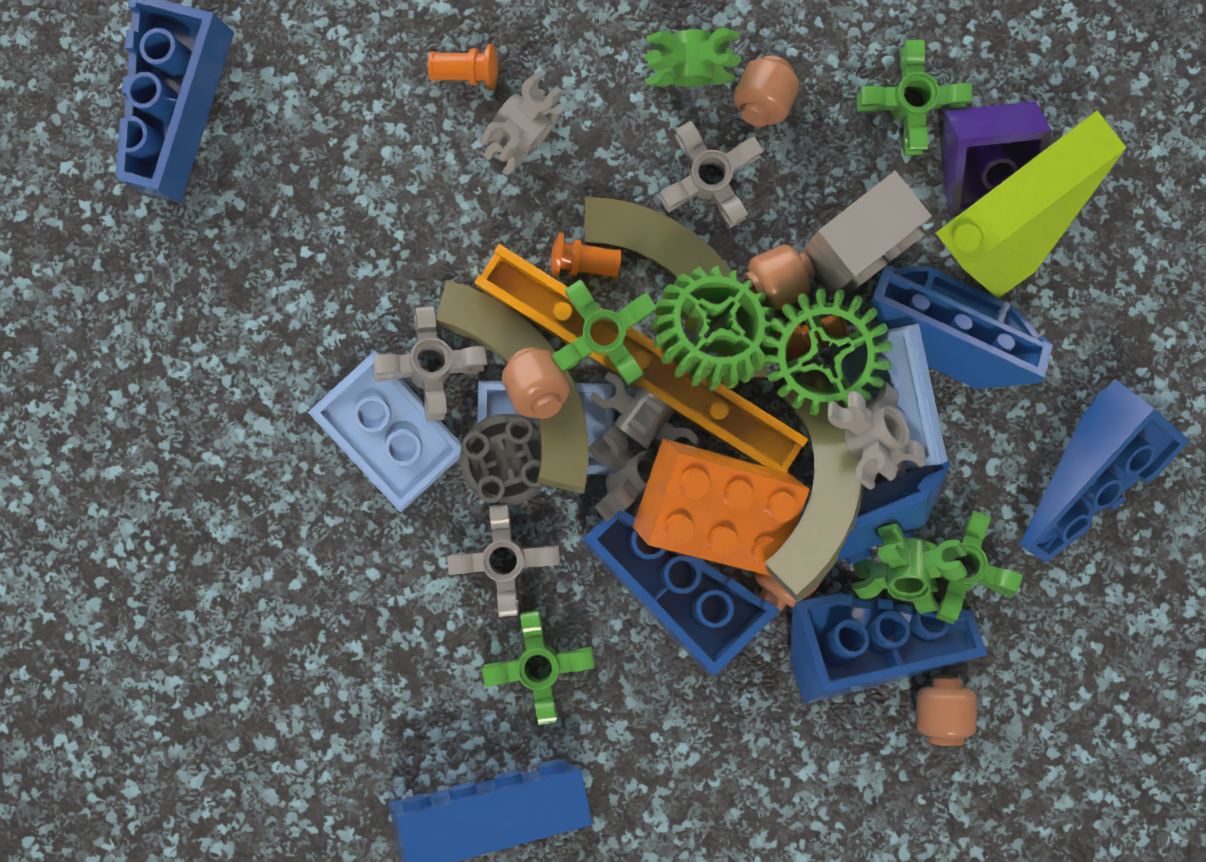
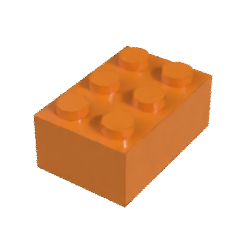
M662 438L632 527L647 545L772 576L766 570L765 562L782 547L795 530L810 489L789 473Z

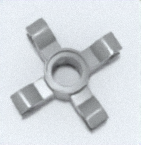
M539 71L523 83L522 96L515 93L503 104L479 141L483 146L493 141L486 148L485 158L490 160L501 152L498 158L501 161H507V165L503 170V173L509 175L522 164L523 152L526 155H530L540 146L564 109L561 104L551 108L560 100L562 90L557 87L547 96H544L546 92L538 88L539 81L543 77V74Z
M692 121L676 129L675 132L677 134L674 135V138L688 157L692 168L688 177L660 192L661 196L659 199L666 211L670 213L688 200L698 196L702 199L714 200L729 228L744 221L748 213L729 183L733 173L761 158L760 154L764 151L756 138L753 136L725 154L718 150H708ZM704 166H715L721 171L723 180L715 185L706 184L700 179L698 171Z
M434 306L415 308L414 327L417 343L413 347L411 354H381L374 356L375 382L410 377L417 387L423 389L426 421L445 420L447 405L443 384L447 380L448 374L484 372V366L487 365L485 346H474L451 351L444 341L437 338ZM425 356H432L440 361L442 368L436 372H428L420 367L418 360Z
M885 381L880 388L878 396L876 398L872 397L869 402H866L860 393L851 391L848 393L847 408L840 407L834 401L828 405L829 422L838 428L845 429L847 446L852 455L859 461L855 472L856 479L869 490L875 487V477L878 472L890 481L895 479L896 475H905V460L913 461L919 467L925 466V449L920 443L910 440L908 424L901 412L895 408L899 397L898 392Z
M508 504L489 506L493 543L484 552L447 556L449 575L485 571L487 576L495 580L497 584L499 617L516 616L519 613L516 577L523 568L560 565L559 545L523 548L517 541L512 539L510 506ZM507 547L515 553L517 564L514 570L501 572L494 567L492 555L497 548Z

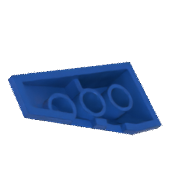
M1114 379L1107 388L1101 390L1094 397L1091 406L1083 413L1020 545L1047 563L1089 530L1092 524L1091 517L1102 509L1109 507L1115 510L1124 503L1123 492L1139 480L1147 485L1156 478L1190 440L1156 409L1118 380Z
M836 593L800 601L799 603L796 602L792 610L790 662L803 704L843 696L988 655L973 611L961 609L958 620L954 624H950L936 619L937 611L920 614L915 606L894 604L893 600L877 599L876 601L855 599L853 595Z

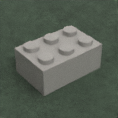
M895 170L822 227L799 254L805 252L813 264L815 275L831 295H834L841 288L847 294H850L924 236L925 232L920 226L931 218L932 215Z

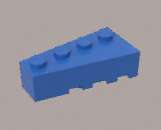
M128 0V8L132 10L131 30H126L125 49L129 51L128 73L127 76H123L122 94L126 97L125 115L124 118L120 119L116 179L141 193L181 203L234 32L212 12L165 0Z
M619 510L609 521L603 518L580 541L706 673L715 676L781 611L768 601H764L747 590L746 587L712 568L700 558L647 545L632 527L635 517L626 511L621 512Z
M565 759L551 760L538 765L539 770L522 774L518 770L509 771L494 776V780L480 783H463L450 787L447 790L388 802L398 855L402 862H458L592 825L581 769L571 763L566 764Z

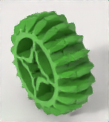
M717 265L711 269L707 276L699 266L693 270L690 277L683 273L677 277L674 282L675 285H667L662 293V299L658 300L655 305L657 309H655L654 314L658 317L653 319L651 331L659 335L653 341L654 348L667 349L661 358L662 364L675 362L678 365L674 372L675 378L683 376L685 372L692 375L690 379L692 387L698 386L702 379H706L710 391L716 390L721 381L728 390L734 388L738 384V380L744 383L748 382L755 375L754 371H761L766 365L764 360L767 357L765 354L774 351L775 347L767 346L765 341L768 338L767 335H776L777 330L773 329L769 322L774 316L775 308L762 307V303L766 300V292L754 295L751 291L753 279L741 284L736 281L738 278L737 270L731 271L727 277H723ZM705 300L715 301L720 304H711ZM736 315L743 323L745 331L737 324ZM681 318L685 321L684 326L692 333L693 344L688 340L682 329ZM722 318L723 322L716 332L713 331L709 338L706 339L705 335L712 325L715 326L719 319ZM718 352L724 357H715L705 353Z
M824 288L817 290V304L811 305L806 293L800 294L798 302L802 310L799 312L792 305L786 303L782 307V311L790 321L786 323L779 318H773L770 325L773 329L779 331L781 335L780 337L767 335L768 338L765 341L767 346L777 348V352L765 354L767 357L764 360L765 363L779 364L778 369L768 374L769 381H777L784 377L786 383L780 387L777 393L780 397H784L792 389L795 390L798 394L794 398L792 406L796 409L802 406L804 398L813 400L810 407L811 415L818 414L821 402H828L829 405L832 401L837 403V401L843 400L847 408L848 393L851 391L860 393L866 402H869L872 399V394L865 386L868 382L879 388L884 384V379L874 373V369L889 370L891 367V361L877 357V353L892 350V343L890 341L876 342L875 338L888 330L886 323H880L871 328L868 322L875 318L877 310L871 307L863 315H860L857 310L861 306L863 298L858 295L853 298L850 307L842 305L845 291L842 289L836 291L834 303L826 302L827 294ZM832 314L843 317L852 322L859 331L842 336L833 335L827 330L824 323L821 322L819 315ZM805 320L811 338V348L798 358L790 361L788 349L791 335L794 329ZM819 334L822 341H830L829 347L832 343H835L838 347L842 346L841 350L836 352L834 357L835 370L832 363H825V358L822 362L817 358L812 359L820 349ZM866 344L868 352L866 364L858 377L849 383L843 367V358L848 353L854 351L855 348ZM813 369L820 370L827 375L830 382L834 384L835 389H821L804 382L797 373L802 371L804 373Z

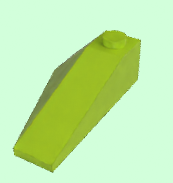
M1097 110L942 227L936 234L962 268L994 296L1000 298L1037 271L1127 147Z

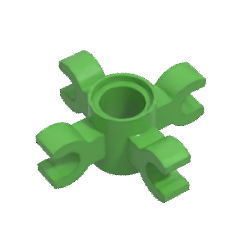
M719 28L712 35L709 31L699 29L683 30L673 34L663 30L648 35L647 42L657 45L659 51L652 50L645 55V61H648V66L657 71L654 76L646 78V84L665 88L671 83L681 87H697L710 83L721 85L734 81L735 75L727 73L723 66L735 67L741 62V56L734 55V51L727 47L731 40L740 38V32Z
M905 40V47L900 48L902 81L897 87L864 86L861 87V93H857L858 113L890 110L895 119L904 123V156L922 155L923 150L928 149L926 115L931 109H965L966 103H972L971 83L938 86L936 80L924 72V40ZM915 90L920 93L923 98V106L914 107L910 105L904 97V91Z
M581 279L566 288L565 294L585 323L581 337L552 355L561 371L565 373L594 353L598 356H608L627 386L643 377V371L625 347L624 341L628 329L652 315L656 311L655 309H657L647 292L615 313L611 310H600ZM602 321L612 323L618 331L617 339L612 344L606 346L595 343L590 335L593 326Z
M973 511L972 515L969 516L961 541L966 550V556L961 558L968 559L973 564L975 573L973 577L961 578L959 580H948L943 576L941 577L942 582L946 585V589L939 605L936 619L954 624L958 620L966 591L971 590L977 584L1008 597H1013L1014 593L1018 592L1023 575L1011 570L988 565L987 556L981 549L991 516ZM914 538L925 542L929 546L930 551L937 548L936 545L928 541Z
M898 524L879 527L878 533L885 545L878 547V554L882 562L875 563L872 560L864 559L854 563L853 570L859 578H868L862 582L852 583V588L861 599L872 598L878 595L882 589L887 588L888 593L892 597L903 601H913L915 608L920 614L938 611L939 606L932 592L938 591V584L934 578L943 576L948 580H959L967 576V570L960 560L950 562L956 557L966 556V550L959 540L953 539L941 543L935 550L930 551L929 546L925 542L914 538H904Z
M540 609L521 612L520 619L526 649L519 660L485 664L484 668H482L484 685L488 687L520 680L525 687L533 690L538 725L555 723L558 717L552 685L560 673L594 669L592 647H585L557 653L554 648L545 644ZM534 655L545 656L551 662L552 671L546 677H534L528 672L526 661Z

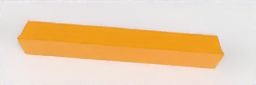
M498 244L494 251L495 254L483 273L475 280L476 288L510 307L519 315L567 345L581 337L585 322L565 294V289L568 287ZM602 321L593 326L590 335L595 343L606 346L612 344L617 339L618 331L612 323ZM632 327L626 331L624 345L644 373L643 377L632 383L631 386L638 390L641 387L646 389L673 409L677 415L753 463L786 473L789 471L788 468L800 449L804 447L808 438L732 390H728L721 383L716 390L710 391L706 379H702L698 386L692 387L690 381L692 375L685 372L683 376L675 378L674 372L678 365L675 362L662 364L661 358L667 349L654 348V343L651 339ZM592 353L587 357L622 379L608 356H598Z

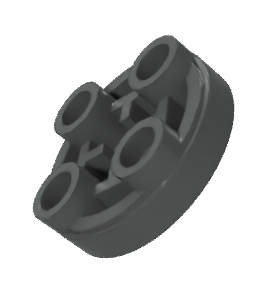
M515 414L493 415L477 423L463 439L460 452V467L463 478L468 487L485 502L495 505L508 504V506L520 504L534 497L544 487L543 484L538 483L541 466L539 429L529 419Z

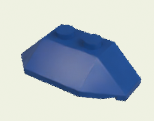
M893 266L883 267L869 304L877 310L876 318L879 324L886 323L888 330L919 323L928 367L975 389L1041 383L1045 378L1053 344L1045 336L1040 337L1033 325L1011 304L929 266H906L897 269Z
M949 460L938 465L908 468L905 470V475H896L895 479L891 481L887 478L876 481L875 487L871 490L864 486L861 506L852 532L850 531L845 544L838 553L839 558L837 560L840 561L845 558L847 564H853L872 556L871 547L884 543L878 533L879 527L898 524L904 538H915L913 530L925 526L950 468ZM804 511L801 512V515H800V518H799V521H798L797 525L799 524V522H800V520H801V518H802V516H803V514H804Z

